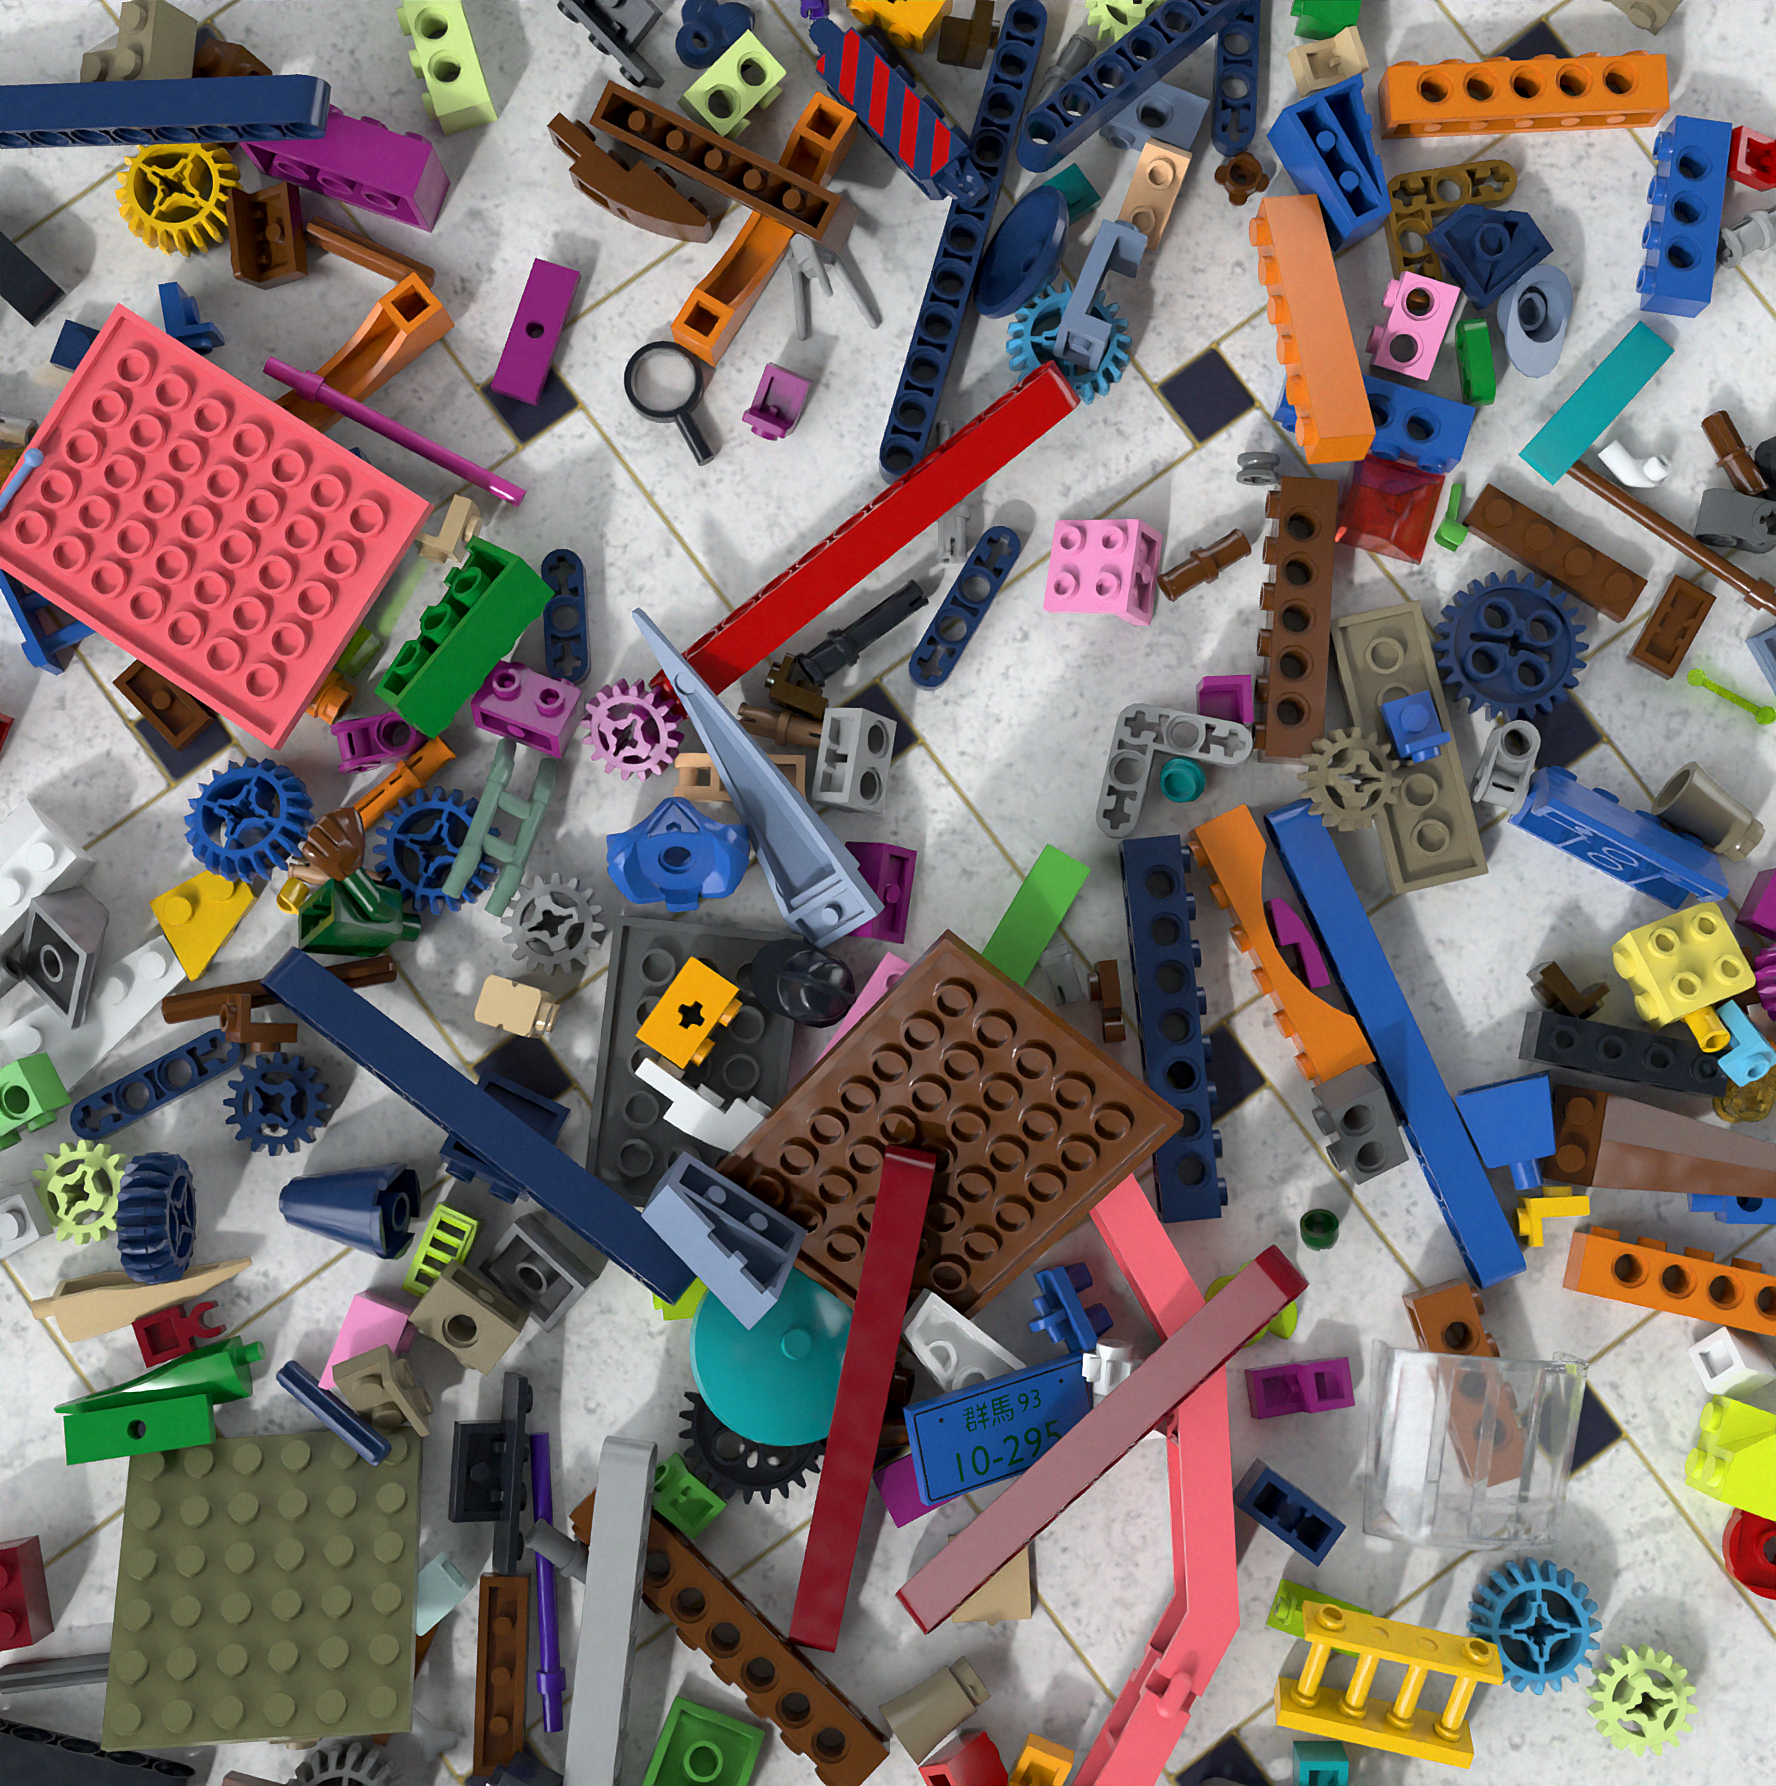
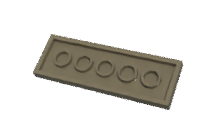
M1410 601L1330 620L1329 645L1350 728L1360 727L1361 735L1367 732L1377 733L1375 745L1389 743L1391 749L1386 758L1388 761L1397 760L1379 707L1382 704L1428 690L1442 732L1449 731L1452 741L1440 747L1441 756L1417 764L1413 763L1410 756L1399 760L1400 765L1391 771L1392 777L1402 780V785L1391 787L1390 793L1398 799V802L1394 805H1383L1388 817L1385 820H1374L1392 895L1395 896L1488 874L1489 871L1420 601Z

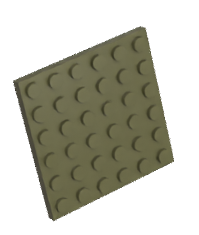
M400 1426L389 1430L375 1429L392 1447L391 1453L378 1466L371 1465L334 1431L216 1439V1443L130 1456L100 1749L106 1752L412 1732L424 1437H420L413 1426Z

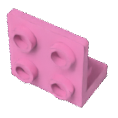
M1140 519L1056 521L1043 605L1044 610L1049 613L1114 614L1132 625L1151 626L1163 534Z

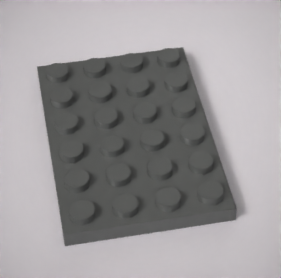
M615 915L585 1170L632 1206L645 1208L658 1181L684 1151L713 1170L730 1153L682 1131L665 1120L663 1117L674 1101L635 1074L645 1058H652L658 1062L660 1057L663 1056L635 1035L691 956L742 990L737 1000L742 1002L743 1005L727 1027L719 1023L709 1038L715 1042L713 1049L699 1067L691 1063L688 1069H683L685 1074L681 1080L695 1090L698 1089L701 1083L713 1090L725 1100L720 1107L726 1112L736 1098H741L748 1102L750 1097L754 1096L773 1109L787 1095L795 1021L776 1014L761 1005L752 991L749 976L752 961L764 946L772 941L785 938L803 942L804 935ZM699 1003L695 1008L688 1006L683 1008L682 1014L687 1017L683 1025L688 1029L691 1024L701 1026L704 1023L705 1018L700 1015L703 1007L702 1004Z

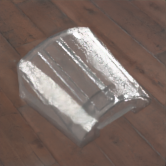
M1373 1338L1362 1532L1367 1535L1401 1542L1465 1550L1519 1552L1557 1548L1589 1361L1561 1351L1553 1353V1360L1431 1352L1397 1348L1381 1339Z

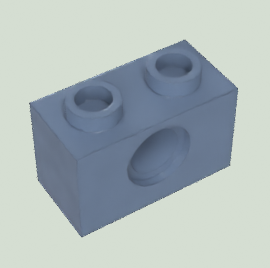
M1159 80L1101 127L1099 135L1105 137L1112 146L1122 150L1132 148L1142 152L1146 141L1151 137L1191 152L1210 101ZM1155 117L1163 125L1158 128H1151L1146 126L1141 119Z

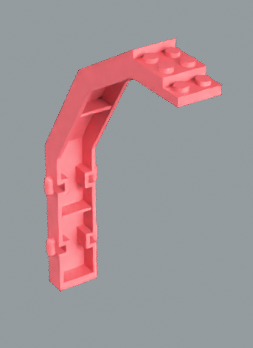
M1131 1173L1088 1213L1162 1345L1194 1316L1206 1302L1133 1173ZM1226 1363L1166 1418L1174 1594L1143 1650L1145 1656L1138 1669L1133 1668L1070 1786H1154L1191 1717L1189 1713L1190 1707L1197 1695L1202 1697L1240 1626Z

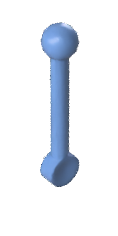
M31 448L25 452L24 464L0 496V513L33 467L43 464L44 455L39 449Z

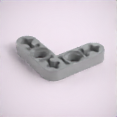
M1134 703L1127 706L1120 713L1115 727L1096 810L1098 827L1106 836L1113 839H1125L1137 830L1156 753L1175 757H1188L1195 761L1224 767H1238L1245 764L1253 753V739L1250 732L1245 726L1232 721L1143 703ZM1138 714H1144L1145 720L1149 725L1161 727L1160 718H1169L1163 729L1164 743H1155L1159 736L1151 731H1142L1140 738H1134L1131 728L1126 727L1127 722L1136 721ZM1181 723H1191L1199 731L1197 742L1189 748H1180L1172 741V732ZM1206 728H1215L1212 736L1221 740H1228L1230 733H1237L1239 742L1245 744L1244 750H1235L1233 757H1227L1222 746L1210 744V754L1201 753L1207 742ZM1125 759H1134L1142 767L1140 778L1133 784L1120 783L1115 776L1117 765ZM1111 788H1115L1124 794L1137 793L1136 801H1132L1127 797L1125 799L1124 812L1131 816L1129 823H1121L1119 830H1113L1111 821L1105 818L1107 811H1116L1119 801L1117 795L1109 796Z

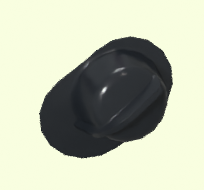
M787 938L772 941L760 949L752 961L749 976L752 991L761 1005L776 1014L806 1026L821 1029L833 1026L847 1015L852 1004L856 1002L857 996L854 995L853 975L846 963L837 956L802 941Z

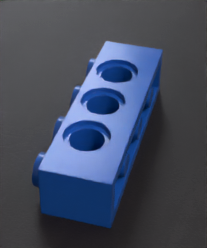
M1677 115L1665 131H1660L1655 139L1652 157L1653 160H1658L1657 174L1653 176L1647 193V203L1653 205L1651 220H1648L1645 225L1641 241L1642 248L1647 249L1646 262L1640 268L1636 281V292L1641 294L1640 311L1695 318L1711 303L1733 123ZM1679 166L1688 168L1692 172L1694 179L1683 175ZM1674 210L1684 213L1688 223L1679 221L1674 214ZM1668 254L1678 257L1683 264V268L1675 267L1669 261Z
M1286 373L1272 420L1281 422L1284 429L1295 433L1297 415L1294 405H1289L1286 398V381L1288 378ZM1362 374L1370 410L1376 412L1382 421V426L1375 427L1376 435L1369 448L1372 450V455L1387 461H1397L1400 458L1417 463L1416 467L1419 470L1429 474L1450 473L1461 461L1476 408ZM1414 423L1420 425L1426 433V440H1417L1411 437L1407 431V424Z

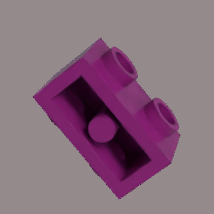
M499 660L485 677L483 685L476 692L470 703L475 727L504 738L512 739L517 743L562 759L585 715L582 690L578 689L573 683L563 678L551 679L535 673L529 666L520 662L508 663L503 660Z

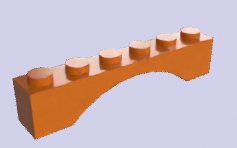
M816 91L793 128L778 165L826 189L858 137L857 114ZM752 211L731 246L707 276L695 286L670 326L675 343L687 348L694 356L716 367L788 251L791 238L798 233Z
M412 272L376 302L368 317L354 335L315 374L326 379L325 384L362 403L455 327V324L442 303L418 275ZM295 389L273 401L322 434L344 417V415L318 401L315 404H311L296 396Z
M1244 803L1192 829L1188 833L1191 842L1186 844L1189 847L1190 856L1198 869L1205 867L1213 884L1208 886L1210 896L1219 911L1227 910L1234 924L1233 927L1229 928V931L1238 950L1242 954L1248 951L1256 969L1251 971L1254 983L1263 996L1270 995L1277 1009V1012L1272 1014L1274 1022L1285 1039L1292 1038L1299 1052L1298 1055L1294 1056V1060L1303 1078L1307 1082L1313 1079L1315 1085L1318 1086L1362 1063L1366 1066L1376 1061L1355 1018L1331 1007L1310 992L1290 971L1276 949L1266 924L1261 897L1262 866L1267 845L1246 804Z

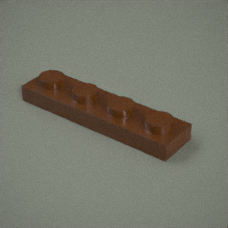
M1489 483L1482 489L1461 523L1469 528L1468 532L1546 580L1552 581L1556 586L1618 624L1626 619L1648 583L1643 577Z
M483 1572L480 1575L472 1776L491 1777L499 1762L508 1767L516 1750L525 1754L531 1573H516L515 1575L505 1576L502 1573Z

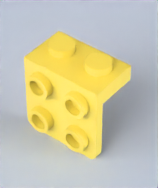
M1714 902L1700 903L1629 931L1610 947L1613 952L1615 969L1622 978L1628 981L1635 995L1634 1004L1639 1016L1649 1023L1653 1033L1671 1026L1689 1013L1744 992L1753 987L1756 982V978L1723 914Z

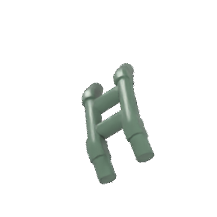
M502 738L498 742L495 757L491 762L490 771L486 779V786L463 846H460L457 857L451 867L452 870L441 890L443 893L459 899L468 879H471L479 863L482 852L502 860L506 864L503 865L500 876L494 885L495 889L484 909L488 913L502 918L511 898H514L525 873L524 869L545 812L554 796L555 779L558 770V762L556 760L543 758L540 761L537 777L533 782L528 801L505 791L512 776L515 764L514 756L517 748L516 742L509 738ZM497 808L522 819L513 845L488 834Z

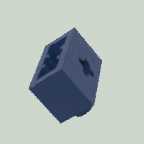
M1256 1458L1233 1490V1502L1238 1508L1317 1567L1347 1527L1334 1514L1259 1458Z

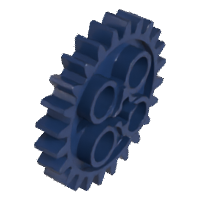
M1510 570L1504 575L1501 583L1496 573L1491 572L1485 577L1484 586L1477 579H1474L1467 585L1469 595L1459 590L1452 596L1457 607L1447 605L1441 610L1440 613L1449 623H1438L1433 629L1435 633L1444 637V640L1438 641L1431 646L1432 651L1444 654V658L1436 663L1437 670H1448L1449 676L1442 681V687L1454 684L1457 686L1458 690L1452 699L1454 703L1465 697L1471 700L1467 712L1470 715L1481 707H1485V720L1487 722L1495 719L1500 711L1502 712L1505 724L1515 721L1518 712L1523 721L1529 722L1535 718V708L1543 716L1553 711L1551 701L1561 704L1568 699L1563 688L1572 690L1579 685L1580 682L1571 672H1580L1586 668L1587 664L1576 658V655L1589 649V644L1576 641L1575 636L1587 628L1586 625H1572L1570 619L1578 613L1579 609L1578 607L1567 610L1563 609L1561 605L1567 597L1566 592L1560 593L1554 598L1549 595L1552 581H1546L1539 588L1534 587V573L1530 572L1520 583H1517L1515 571ZM1485 609H1492L1500 615L1502 620L1500 629H1494L1485 622ZM1531 621L1538 622L1545 627L1547 632L1545 642L1538 641L1531 635L1529 630ZM1473 633L1485 641L1480 643L1472 641L1470 634ZM1506 639L1511 640V648L1518 651L1512 656L1508 655L1509 647L1501 644ZM1473 653H1480L1489 660L1490 671L1488 674L1480 673L1473 667ZM1532 653H1545L1549 656V661H1545L1542 657ZM1519 666H1526L1533 671L1535 676L1533 687L1526 686L1519 680L1517 675Z

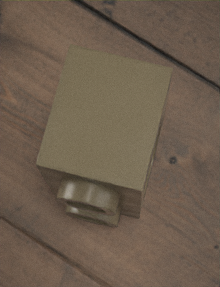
M452 1258L419 1300L408 1320L415 1324L417 1331L423 1337L430 1341H438L452 1351L456 1359L463 1366L472 1370L477 1369L487 1376L520 1335L529 1314ZM462 1314L471 1317L476 1326L470 1327L462 1324L458 1320L457 1315Z

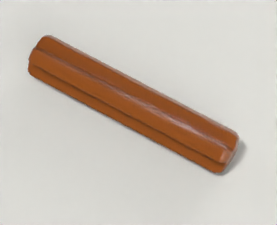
M313 216L305 227V239L308 243L394 282L400 283L412 272H415L429 289L434 285L436 272L432 267L319 216Z

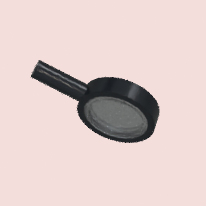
M657 341L641 347L629 359L624 372V388L630 404L638 414L647 420L656 423L675 422L698 465L703 466L714 460L715 456L691 414L700 403L704 391V379L698 360L687 348L675 342Z

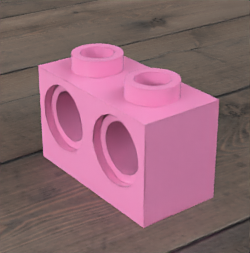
M1408 271L1401 272L1398 280L1391 278L1381 306L1388 308L1382 327L1374 325L1365 352L1372 354L1369 364L1419 380L1428 381L1461 288ZM1415 288L1424 290L1430 299L1427 311L1421 316L1411 314L1406 307L1407 295ZM1400 334L1407 335L1412 340L1414 346L1410 358L1403 362L1394 360L1389 350L1391 341Z

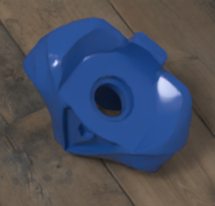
M668 797L648 817L633 828L623 833L610 834L606 837L608 849L606 858L609 864L607 872L617 888L633 903L647 904L665 901L666 908L670 912L697 910L699 908V898H726L734 893L742 881L750 861L751 848L749 845L748 827L742 824L725 825L716 822L697 810L686 798Z

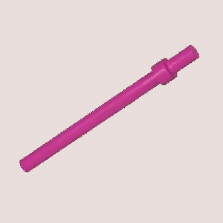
M270 356L267 360L263 373L295 389L296 396L311 404H315L318 401L516 507H519L526 494L524 489L325 384L326 379L309 370L303 373L273 356Z

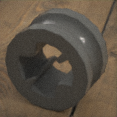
M1247 452L1238 455L1237 463L1242 466V471H1239L1236 475V480L1239 483L1265 486L1279 481V474L1274 471V467L1280 463L1278 455L1268 452Z

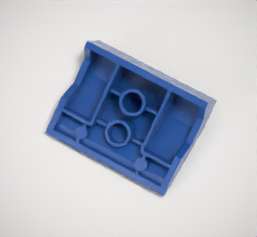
M1545 766L1531 774L1528 793L1521 810L1516 816L1511 814L1507 821L1674 910L1681 906L1690 892L1696 895L1697 900L1708 903L1726 899L1730 891L1717 856L1703 849L1705 845L1703 841L1684 832H1678L1676 835L1662 828V821L1658 817L1642 810L1632 812L1618 805L1620 799L1616 795L1601 788L1590 790L1576 783L1577 776L1559 766H1551L1550 768Z

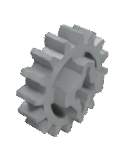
M553 873L550 884H546L542 876L535 875V888L530 890L520 884L518 891L522 898L519 902L510 900L508 907L514 910L512 917L501 918L500 923L512 927V933L502 938L503 942L506 944H517L518 948L512 954L514 960L519 961L526 956L529 957L527 963V970L535 972L542 963L544 964L546 976L554 977L558 965H561L566 974H572V962L577 959L582 964L588 965L590 960L585 953L588 948L600 950L602 947L593 938L595 933L606 931L605 925L595 922V917L602 914L604 908L601 905L590 906L589 902L595 896V892L589 888L578 893L580 880L575 877L565 886L563 885V878L560 873ZM554 893L571 897L579 906L567 909L560 907ZM535 902L536 910L531 920L523 923L526 911ZM552 913L560 919H568L564 921V924L558 926L559 934L557 936L548 931H539L543 929V926L550 923L549 915ZM584 926L583 935L578 944L573 948L571 939L576 929ZM542 940L548 943L550 951L553 952L554 956L541 955L528 943Z

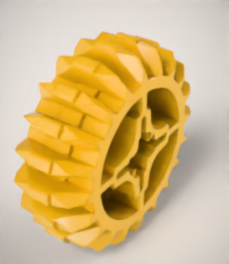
M216 143L155 144L149 147L137 145L136 148L140 154L136 158L124 156V163L130 170L116 173L117 180L123 187L114 192L116 199L122 204L119 208L120 216L125 222H129L128 229L135 237L142 238L143 243L150 249L154 250L159 246V249L170 257L178 248V251L183 256L190 258L192 248L195 245L201 252L208 254L207 241L212 238L216 242L224 244V237L220 231L223 228L228 229L225 200L229 198L224 194V191L235 187L245 192L244 187L238 182L241 178V173L237 166L232 164V158L225 149L218 148ZM211 171L213 188L210 199L207 201L203 197V190L207 185L205 178ZM152 186H155L157 189V196L153 202L155 209L150 215L148 206L149 194Z

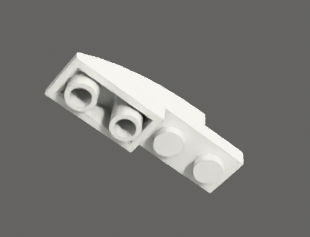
M661 1056L658 1062L652 1058H645L635 1072L641 1079L674 1101L663 1117L665 1120L682 1131L729 1152L772 1110L763 1102L751 1096L748 1102L741 1098H736L726 1112L720 1107L725 1101L721 1096L702 1083L695 1090L681 1080L685 1071L664 1056Z

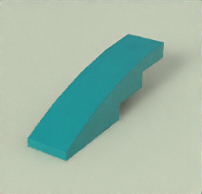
M1640 320L1518 455L1550 484L1554 485L1636 396L1675 350Z

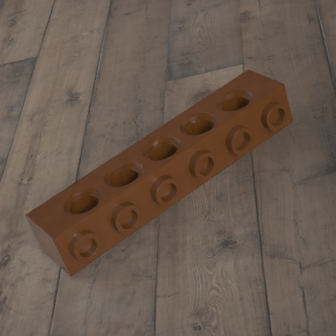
M611 80L608 81L589 121V124L612 139L837 254H840L861 212L843 197Z
M1282 476L1274 490H1268L1265 518L1272 519L1271 536H1265L1262 563L1269 565V581L1262 582L1259 599L1260 610L1267 611L1266 629L1260 628L1257 637V656L1264 657L1263 675L1256 676L1254 685V703H1261L1260 721L1253 722L1251 732L1253 749L1258 750V763L1308 766L1301 760L1302 755L1316 754L1311 742L1314 739L1324 738L1339 480ZM1292 520L1303 522L1309 530V537L1306 539L1294 537L1288 529V522ZM1288 566L1301 568L1306 575V584H1292L1285 575V568ZM1283 613H1297L1303 620V631L1294 632L1287 629L1282 620ZM1288 657L1296 660L1301 667L1300 677L1295 679L1286 677L1280 670V659ZM1279 704H1289L1296 709L1298 713L1296 725H1286L1279 720L1277 716V706Z

